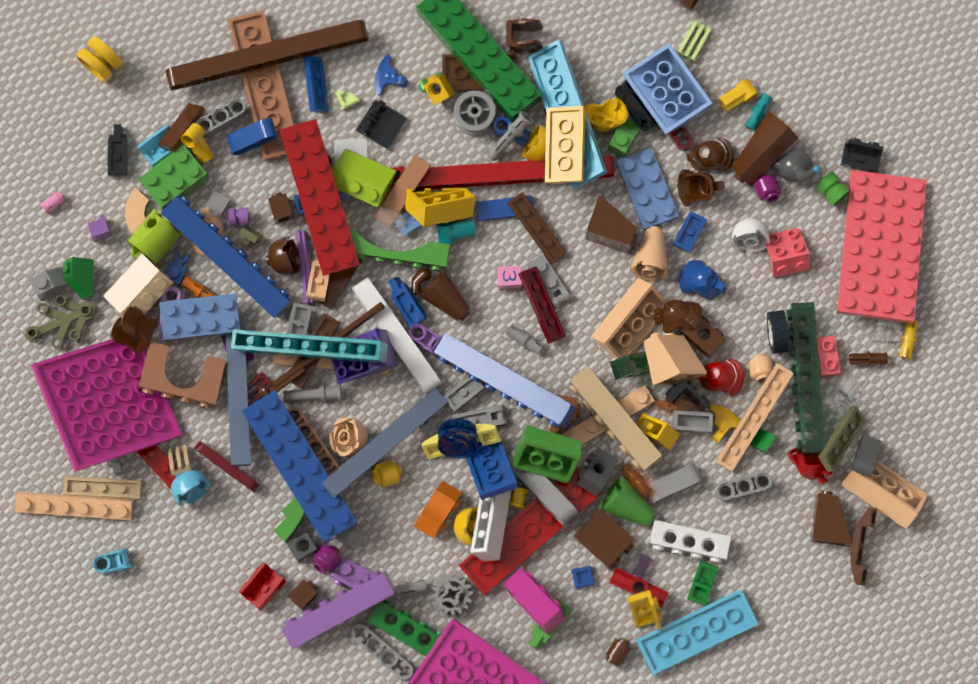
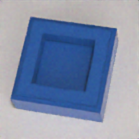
M591 566L572 569L575 589L595 585Z

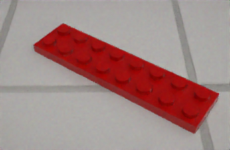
M317 119L280 129L323 276L360 266Z
M576 465L568 483L557 480L553 485L576 508L579 514L602 493L600 492L597 496H594L577 485L580 479L578 474L581 469ZM536 498L505 525L500 560L482 561L471 554L459 567L485 596L564 526Z

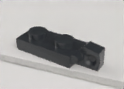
M114 124V134H109L107 175L108 177L127 176L128 139L127 135L123 134V126L121 124Z

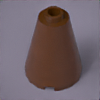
M445 268L442 271L444 275L440 272L425 286L426 288L423 290L425 293L421 290L418 295L454 320L458 321L460 319L463 321L470 314L468 311L470 306L451 274Z

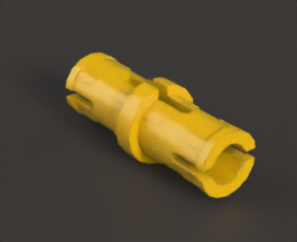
M915 321L913 324L906 323L904 336L901 338L903 342L899 355L900 358L912 359L913 347L917 341L915 336L919 324L918 321Z

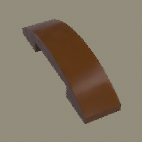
M869 507L860 518L854 531L850 561L856 585H865L868 566L861 565L866 530L867 527H875L878 508Z

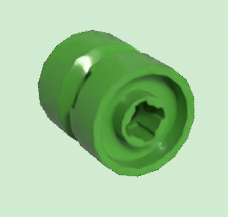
M833 171L823 177L814 187L821 195L826 194V201L832 207L851 191L844 183H839L840 178Z

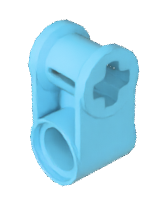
M120 549L97 556L93 561L94 569L99 574L105 575L133 568L127 554L129 549ZM102 560L108 562V566L104 570L98 569V563Z

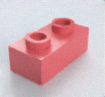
M836 337L816 338L815 347L820 378L839 376L841 371Z

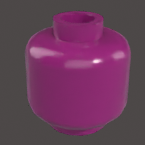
M762 174L754 183V190L760 201L772 203L780 197L782 189L775 176Z
M334 545L321 546L313 556L314 568L322 574L332 573L341 563L340 550Z

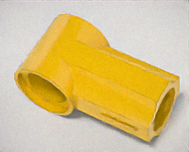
M745 78L736 84L734 89L721 96L718 100L722 108L728 113L743 102L751 101L759 93L750 80Z
M193 123L181 136V141L186 147L192 149L199 163H205L211 160L214 155L204 139L205 130L199 124Z

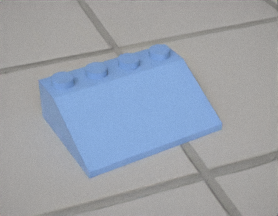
M670 43L622 74L665 135L694 121L711 110V100Z

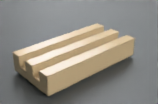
M186 444L182 445V449H179V446L175 447V451H172L171 448L167 449L172 475L191 470ZM180 454H184V460H185V466H186V467H184V468H182V462H181V455H180ZM174 456H176L178 469L176 470L174 464Z

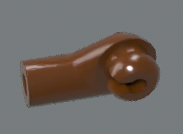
M420 269L412 277L411 291L414 295L420 293L421 283L424 280H430L431 272L429 270Z

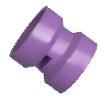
M243 207L241 210L229 208L230 227H236L237 225L249 226L248 207Z

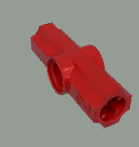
M615 568L609 581L610 584L632 595L639 594L634 590V584H643V592L650 590L652 598L656 597L660 608L663 607L669 592L646 582L644 579L637 578L618 568Z

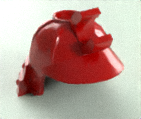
M730 358L726 362L717 361L704 365L703 367L707 374L696 378L704 389L728 392L732 397L743 388L745 373L740 362Z
M812 443L798 446L787 452L788 458L804 478L809 480L818 478L820 483L825 484L828 482V479L825 478L824 474L828 477L833 474L832 471H826L819 459L818 449Z

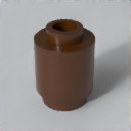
M622 637L619 640L615 638L606 652L605 660L619 667L630 653L632 648L629 645L631 643Z

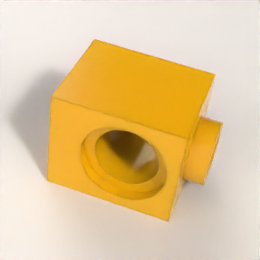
M437 74L427 78L428 83L423 85L433 105L442 102L455 93L444 74L440 76ZM435 84L441 87V92L435 89Z

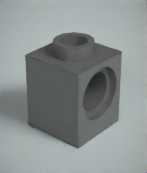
M306 532L287 545L299 563L318 551L316 546L319 544L314 535L309 536ZM302 542L309 543L310 546L307 551L299 550V545Z

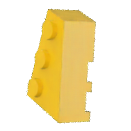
M430 188L424 189V192H413V189H407L405 209L423 227H430L439 223H448L449 221L473 217L475 196L466 188H442V192H431Z

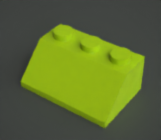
M347 148L344 149L332 169L338 190L376 207H380L384 203L397 172Z

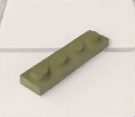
M857 406L849 408L819 455V459L827 472L834 471L865 422Z

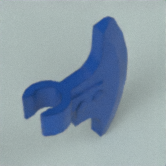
M389 54L383 58L376 71L375 89L377 95H381L384 87L388 84L404 88L407 86L408 80H406V77L397 76L398 70L391 67L392 57Z

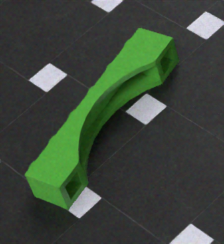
M349 229L358 259L366 260L368 257L374 258L375 262L385 263V260L393 261L394 265L404 266V263L412 264V267L421 269L423 266H428L433 271H442L447 266L450 244L431 241L413 250L390 251L369 243L356 230Z

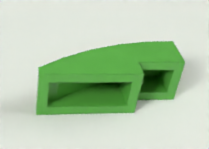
M296 498L282 511L286 519L274 530L285 543L296 533L306 515Z

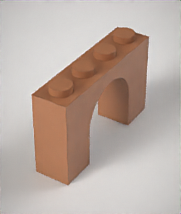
M150 342L138 389L142 390V393L148 395L158 393L161 394L162 398L170 400L175 397L179 398L180 402L186 404L196 402L203 408H210V406L216 405L226 362L225 359L207 355L204 359L198 383L190 388H178L172 385L165 375V363L169 346Z

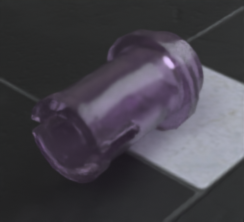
M642 554L636 567L632 569V575L642 579L646 577L645 573L653 559L646 554Z

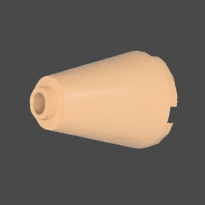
M652 226L646 229L630 266V273H635L637 279L656 282V278H661L662 281L668 276L665 236L659 227Z

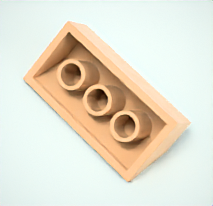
M638 278L591 337L602 349L625 365L657 325L654 318L660 317V315L654 316L653 310L656 308L663 309L667 301L652 284Z
M878 460L870 477L850 470L841 484L849 492L854 493L874 508H878L881 514L888 516L905 529L908 528L918 515L928 496L927 493Z

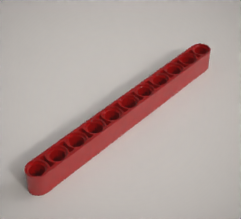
M602 156L607 173L597 179L614 177L613 156ZM531 160L430 167L415 191H422L428 188L437 190L442 188L545 182V160L538 162Z

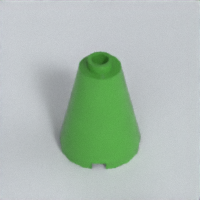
M622 476L607 491V500L604 501L602 499L600 508L603 511L643 527L646 524L649 526L655 519L653 515L654 510Z

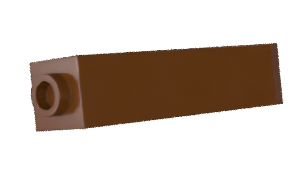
M769 112L731 167L736 173L734 177L741 184L745 182L751 186L798 139V136L789 126Z

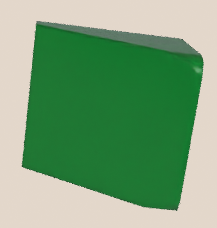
M759 428L750 445L766 454L777 436Z

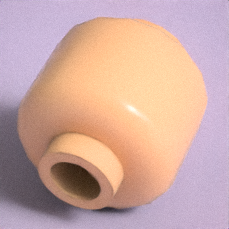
M765 354L755 355L748 364L752 380L759 384H764L774 368L772 358L765 356Z

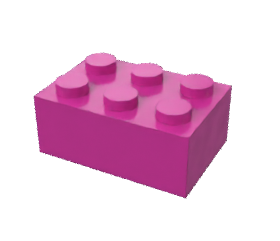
M520 568L503 584L512 598L547 635L565 620L562 614L564 613V610L561 608L562 606L554 598L550 600L551 597L548 591L541 584L537 586L538 583L528 570L524 572Z

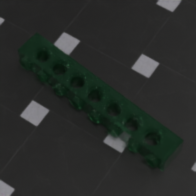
M814 302L791 303L789 309H786V319L790 321L788 332L792 346H789V357L793 358V365L790 366V371L794 373L795 381L792 384V395H796L793 411L794 414H797L798 421H795V432L799 433V440H796V449L804 457H817L826 444ZM801 320L806 324V326L799 327L796 324V321ZM798 339L806 340L807 345H800ZM805 357L808 359L809 363L802 364L799 361V358ZM807 376L810 382L804 383L800 377ZM802 395H809L812 401H804ZM803 414H811L813 416V420H806ZM811 432L815 438L812 440L807 439L805 433Z

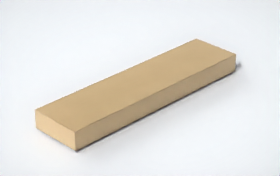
M65 476L63 495L141 500L143 481Z

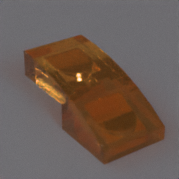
M677 398L675 405L656 399L653 409L674 413V410L693 411L696 404Z

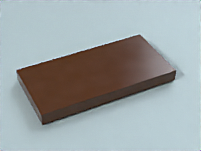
M442 54V74L446 76L454 92H484L453 54ZM508 55L517 65V55Z

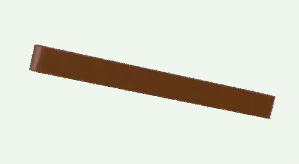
M355 20L170 67L165 70L170 90H179L360 44L369 40L365 21Z

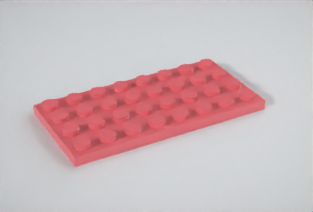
M851 170L849 189L851 191L848 193L837 302L838 314L914 323L927 180Z

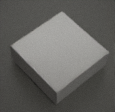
M214 190L205 208L209 207L210 211L222 217L231 199Z

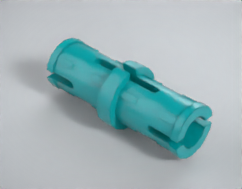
M766 93L761 94L757 105L752 108V114L745 124L747 129L756 131L761 119L766 116L765 112L769 104L773 100L770 95Z

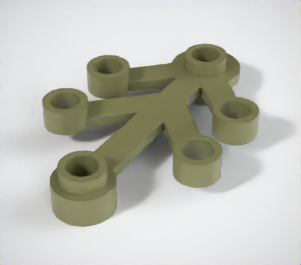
M58 295L55 297V304L58 307L65 306L75 311L66 314L50 308L44 302L39 303L37 311L41 315L47 314L57 319L40 327H28L25 331V337L30 342H38L42 334L60 327L57 336L52 339L51 345L55 349H61L71 322L78 319L75 329L69 332L70 339L77 342L81 339V332L86 321L91 320L95 316V306L87 301L77 304L67 300L63 295ZM60 298L64 299L62 304H58ZM41 306H46L44 312L40 311ZM84 308H89V312L86 314L82 311ZM30 331H36L34 336L31 337L29 335ZM77 332L78 337L72 338V334ZM56 340L61 341L59 346L54 345Z

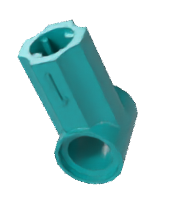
M449 221L448 223L437 224L438 242L451 244L457 239L475 237L474 221Z

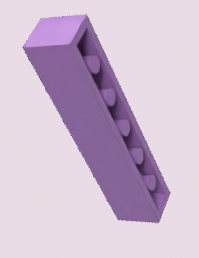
M378 570L369 575L370 580L366 582L360 580L353 584V589L347 592L346 589H343L335 594L337 598L331 601L327 598L318 603L320 607L315 610L310 607L301 612L302 617L296 619L294 616L286 620V625L281 630L291 648L294 649L395 594L397 590L387 571L381 573Z

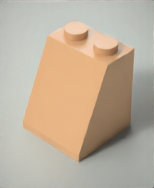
M654 333L650 335L651 338L644 340L653 385H673L674 383L678 385L683 380L688 382L707 374L684 335Z

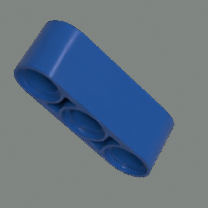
M266 118L229 134L227 138L231 154L241 155L275 140L277 134L273 119Z

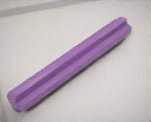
M300 230L296 232L304 301L305 304H314L315 300L306 299L311 265L307 233L305 230Z

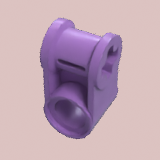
M414 324L409 330L410 338L425 352L436 357L437 354L434 351L443 337L421 324ZM414 330H421L423 336L415 338L412 333Z

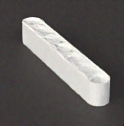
M367 277L353 286L354 294L366 311H369L380 302L385 306L372 319L379 329L387 330L392 348L423 392L428 394L434 388L441 385L442 383L369 278Z

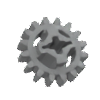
M449 573V578L447 579L442 575L441 582L435 581L438 586L431 588L435 592V594L431 595V598H436L432 604L433 606L439 605L437 611L440 612L443 609L445 616L448 612H451L453 617L456 611L461 615L462 608L468 610L466 603H472V600L468 598V596L473 595V592L468 591L471 585H465L466 578L459 580V574L453 578L452 574ZM450 582L458 583V584H460L461 586H459V587L451 586ZM444 586V594L439 597V591ZM448 591L457 592L454 600L451 597L446 598L449 595ZM465 593L464 601L460 604V595ZM446 602L450 603L454 608H448L443 604Z

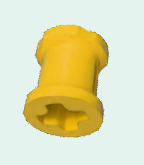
M520 487L514 489L509 506L524 510V502L529 490Z

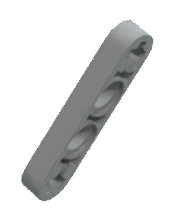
M357 624L352 628V638L401 680H409L412 677L413 667L363 624ZM363 628L364 635L368 637L371 634L373 636L367 640L366 645L362 643L365 639L361 636L355 637L357 634L355 632L356 629L361 630ZM377 640L380 642V649L378 651L370 650L369 644L371 641ZM387 653L394 654V663H385L384 656ZM399 659L402 661L400 665L403 668L409 667L408 672L410 674L408 676H401V671L397 667L395 671L392 669V667L397 665Z

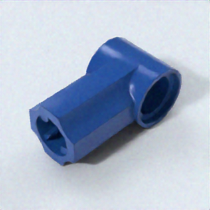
M503 116L495 120L493 132L497 137H502L508 131L509 124L511 123L510 120ZM505 124L507 129L501 131L497 128V125ZM527 129L523 131L524 134L522 136L516 137L513 142L524 147L531 133Z

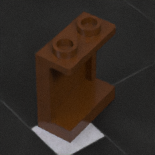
M601 508L573 536V539L583 545L607 570L610 566L614 568L621 561L619 556L623 552L627 554L634 547L632 544L634 538Z

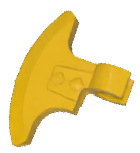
M709 404L711 406L710 411L715 415L713 425L718 428L712 439L719 443L729 429L737 427L740 419L722 406Z

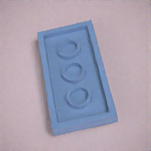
M652 148L616 160L617 167L643 231L652 226H658L679 218Z
M236 293L159 302L164 341L233 333V329L240 330Z

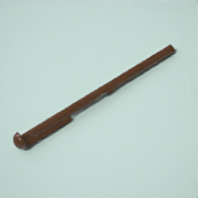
M382 302L378 303L334 337L345 338L383 310L385 306ZM306 357L266 388L261 386L259 389L260 396L263 398L274 390L276 393L303 374L305 372L304 368L317 358Z

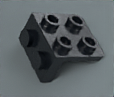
M683 380L678 385L674 383L665 394L667 396L665 402L669 406L684 394L702 412H708L711 408L709 399L703 394L700 396L695 391L697 389L696 386L690 381L686 382Z

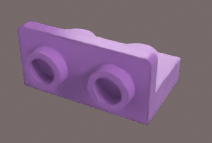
M342 556L341 563L330 576L333 578L332 582L340 587L346 585L353 589V584L360 580L364 582L370 580L369 575L373 573Z

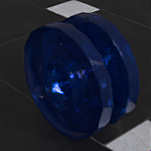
M461 418L450 419L442 423L438 428L439 451L452 459H462L473 455L478 449L476 425L469 420Z

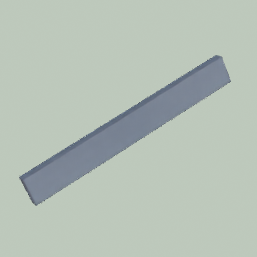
M239 316L240 330H245L244 316ZM233 333L226 334L231 467L250 466L249 422L242 413V410L248 407L246 352H238L231 349Z
M434 388L321 483L333 498L337 497L444 407L448 401Z

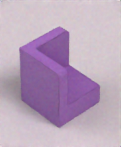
M104 214L100 215L101 219L88 223L90 235L94 242L112 237Z

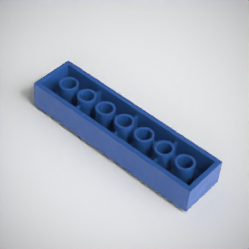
M275 390L242 410V413L325 545L358 525L357 520L341 495L339 494L333 498L321 484L329 476Z

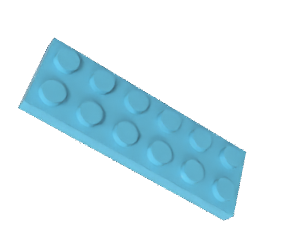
M742 589L661 627L660 630L656 629L637 638L636 643L653 676L757 626L758 622Z

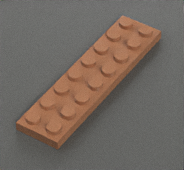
M264 10L228 19L235 51L272 42ZM278 64L242 73L254 123L262 119L272 118L277 134L275 140L260 146L263 160L267 161L287 156L280 129L293 126L294 124Z

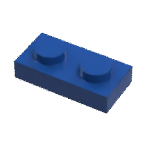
M690 211L673 242V246L690 253L707 219Z

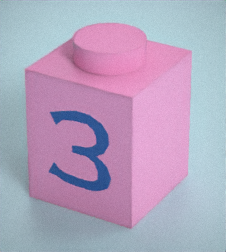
M521 266L498 267L499 290L522 288V282L518 273L523 272L521 271Z

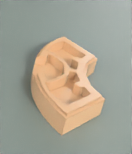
M136 188L131 192L125 208V219L131 234L145 220L146 207L150 202Z

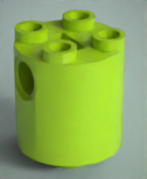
M153 209L130 236L127 243L132 247V257L136 259L143 253L157 265L183 233L175 226L172 227L173 224L167 218H161L162 215Z

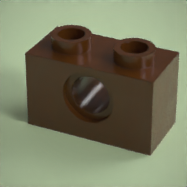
M702 315L695 329L693 327L691 329L683 328L680 335H684L688 342L710 359L724 343L725 338L722 331L718 328H712L709 325V320ZM706 331L709 334V338H700L699 332Z

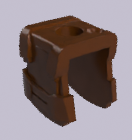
M518 18L517 20L506 21V44L509 47L510 53L521 54L523 51L535 53L543 48V44L539 40L515 41V31L542 30L543 24L539 19Z
M130 306L125 311L123 317H120L113 325L111 338L114 342L120 345L123 344L134 353L140 354L150 344L151 337L158 326V321L143 315V311L138 307Z

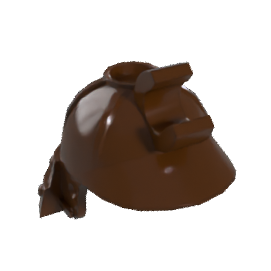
M715 137L713 140L704 141L694 146L689 152L690 154H686L687 162H690L691 166L697 171L721 170V172L726 173L734 163V150L730 142L722 137Z
M683 169L680 171L677 181L679 198L686 207L697 201L707 202L712 198L715 191L725 189L724 181H715L713 176L708 173Z
M673 299L667 302L663 309L656 308L653 310L654 316L660 315V317L654 318L655 324L663 323L662 330L664 333H669L677 327L685 329L693 327L695 329L702 317V307L694 301Z

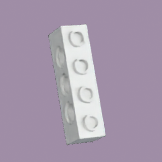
M654 520L649 545L653 546L652 549L664 551V548L670 549L673 554L683 555L684 552L691 554V557L695 559L707 557L710 558V562L721 564V561L727 560L731 536ZM673 534L676 539L675 542H666L665 535ZM692 538L695 543L694 547L689 548L685 546L684 540ZM705 542L712 543L714 546L713 551L707 552L703 544Z

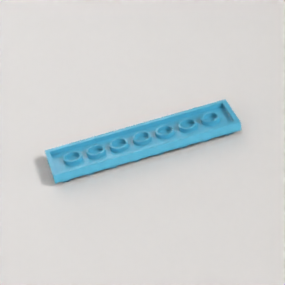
M558 39L528 56L546 112L547 108L584 106L561 40ZM586 109L584 182L570 183L571 187L575 190L607 173Z

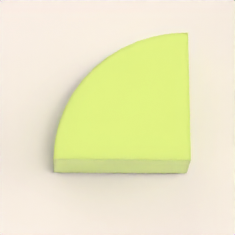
M345 91L335 92L343 110L360 103L359 98L355 94Z

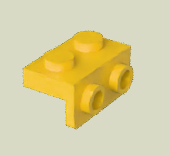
M650 590L627 597L636 628L655 623L657 630L661 629L659 622L663 621L660 610L656 611L659 605L656 597L652 598Z

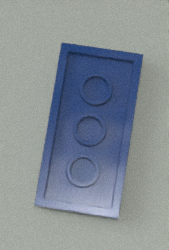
M480 441L462 446L481 501L518 488L502 442L483 446Z

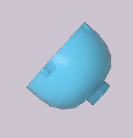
M191 469L190 471L175 475L176 478L172 482L171 491L177 504L184 506L182 503L187 502L191 504L207 493L205 489L207 486L210 488L211 483L202 472Z

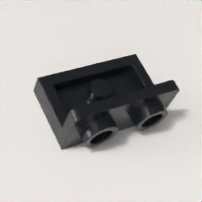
M858 138L846 139L840 165L877 173L884 147L880 146L877 142L865 143L861 142Z

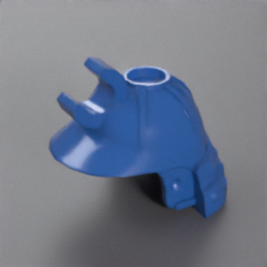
M701 260L689 261L681 269L679 287L683 294L692 292L711 300L718 297L719 294L724 295L727 287L722 282L720 275L714 269L705 266L706 264Z

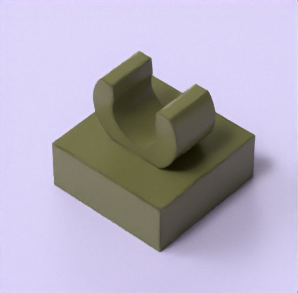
M248 226L242 227L239 232L244 237L240 245L245 248H250L252 243L260 242L263 237L262 234Z

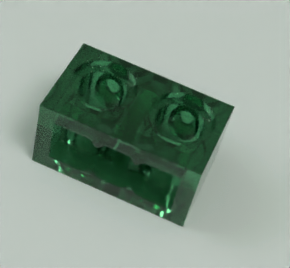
M646 351L624 355L610 362L615 380L640 376L650 372Z

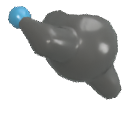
M798 148L791 149L783 158H778L770 166L773 170L778 171L782 178L788 182H805L821 171L819 166H814L810 170L813 165L811 158L807 153Z

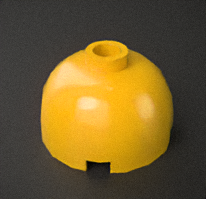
M538 124L529 137L531 139L528 144H525L522 152V157L529 161H543L546 156V126Z
M478 507L462 510L454 521V532L457 539L467 546L472 545Z

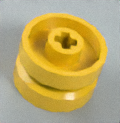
M92 36L86 43L89 50L81 48L75 56L94 76L107 83L113 76L110 69L118 71L124 62L107 44L96 36Z

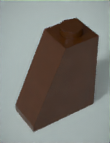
M821 491L815 498L810 541L849 547L852 540L839 498L833 495L831 491Z

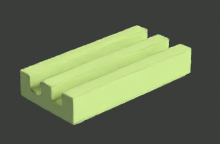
M694 21L677 54L694 62L711 32V28H706L705 25ZM695 28H698V31L695 34L688 49L685 53L682 52L687 42L689 41L692 33L694 32ZM702 31H704L705 34L703 35L700 43L698 44L693 55L690 56L689 53L691 52L699 35Z

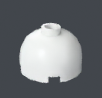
M745 218L738 222L732 231V245L736 251L740 252V249L746 250V253H756L764 250L766 243L770 244L768 228L760 220Z

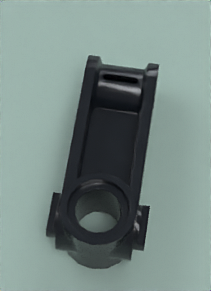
M627 80L616 87L615 96L625 104L628 113L642 131H649L653 126H659Z

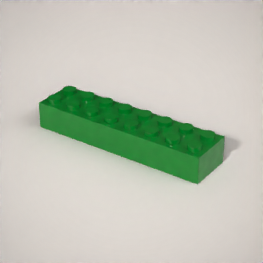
M423 0L416 6L417 15L447 50L455 56L456 60L468 71V74L481 86L510 122H514L519 117L521 111L527 113L541 101V93L460 0Z

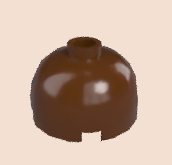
M290 236L274 241L270 245L268 255L266 256L267 264L276 273L281 275H292L300 271V264H297L296 257H299L298 248L293 239L289 240Z

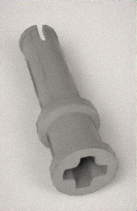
M521 111L519 117L509 124L508 131L487 152V156L491 160L496 161L515 138L522 136L527 126L534 123L532 117L526 112Z
M338 384L335 387L321 385L318 389L283 390L284 402L320 400V402H326V400L342 401L341 384Z

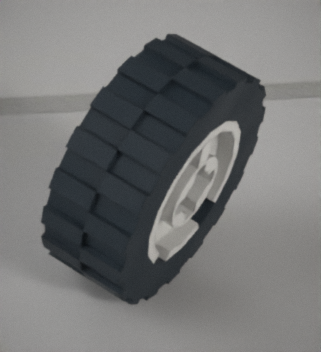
M784 310L767 312V333L772 354L789 352V332Z

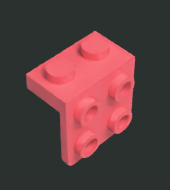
M794 228L769 234L770 244L766 243L765 246L771 259L773 278L810 269V253L800 229Z

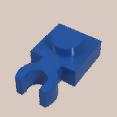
M179 250L175 252V262H168L165 273L170 276L173 284L181 286L188 270L183 265L189 261L190 256L186 254L184 259H179L181 253Z

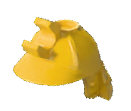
M617 97L614 100H606L602 105L594 103L585 105L593 130L601 133H607L616 127L622 126L628 117L625 104Z

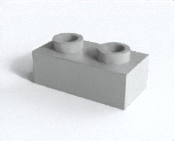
M674 410L673 428L677 432L712 433L713 413Z

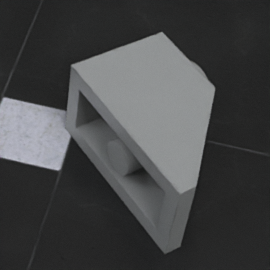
M63 267L46 270L29 279L36 295L41 301L70 286L64 279Z

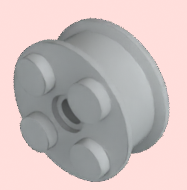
M469 91L462 94L454 105V120L457 127L465 134L472 136L482 135L489 131L495 121V105L493 100L481 91Z

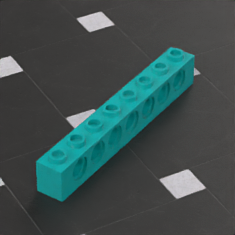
M233 329L231 349L247 353L386 363L388 344L377 340Z

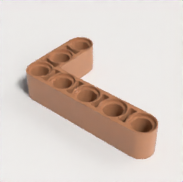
M297 407L288 408L287 411L290 415L294 412L299 414V419L294 421L299 430L301 431L304 428L310 430V434L304 437L309 446L311 447L314 444L321 446L320 451L314 453L321 464L324 460L332 462L329 468L324 469L328 476H330L341 466H338L302 411Z

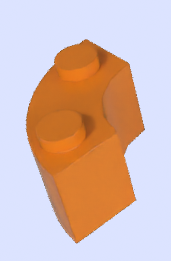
M442 481L419 515L414 527L433 539L437 533L442 534L447 526L445 521L452 510L456 511L462 502L459 500L462 492Z

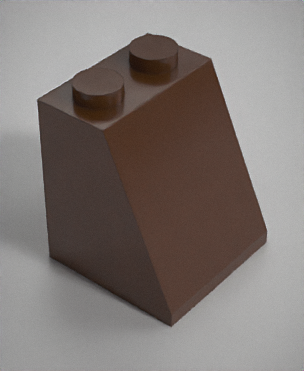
M599 196L587 228L585 240L629 254L630 249L634 250L638 234H635L636 227L604 197Z

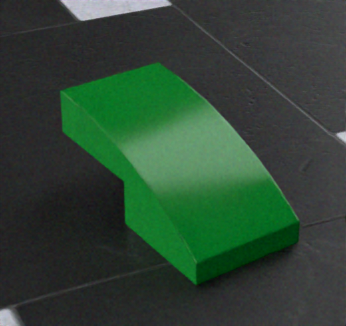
M700 560L687 597L688 600L706 606L719 568L718 566Z

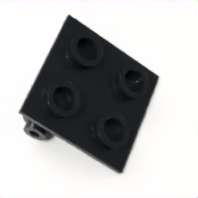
M375 99L355 131L388 150L407 117L386 106L383 100L378 101Z

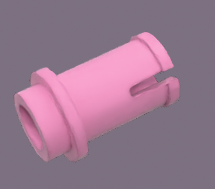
M59 191L57 193L53 192V196L40 204L47 214L58 205L64 204L65 198Z

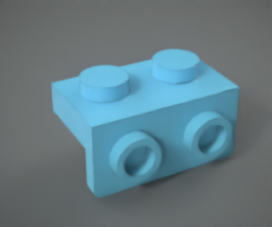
M165 125L138 145V149L152 167L174 152L162 149L158 145L169 130V125Z

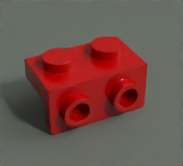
M263 562L256 568L248 581L242 585L239 593L257 609L262 611L287 581Z

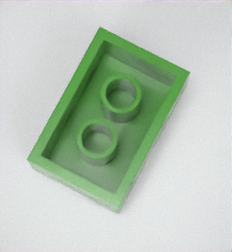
M182 145L139 178L141 185L162 211L176 196L186 197L209 180L207 173L185 145Z
M526 425L515 449L512 467L568 483L580 459L582 441Z

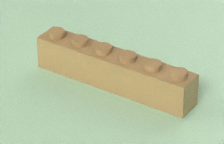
M588 366L570 380L569 384L571 386L569 389L575 396L579 395L582 398V405L587 411L592 410L595 414L594 419L600 426L604 425L608 430L606 431L607 435L612 441L616 439L620 444L618 448L625 456L628 454L631 457V464L637 471H646L662 457L661 453Z

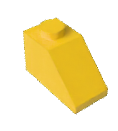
M644 413L636 422V425L651 442L667 450H671L680 436L668 423Z

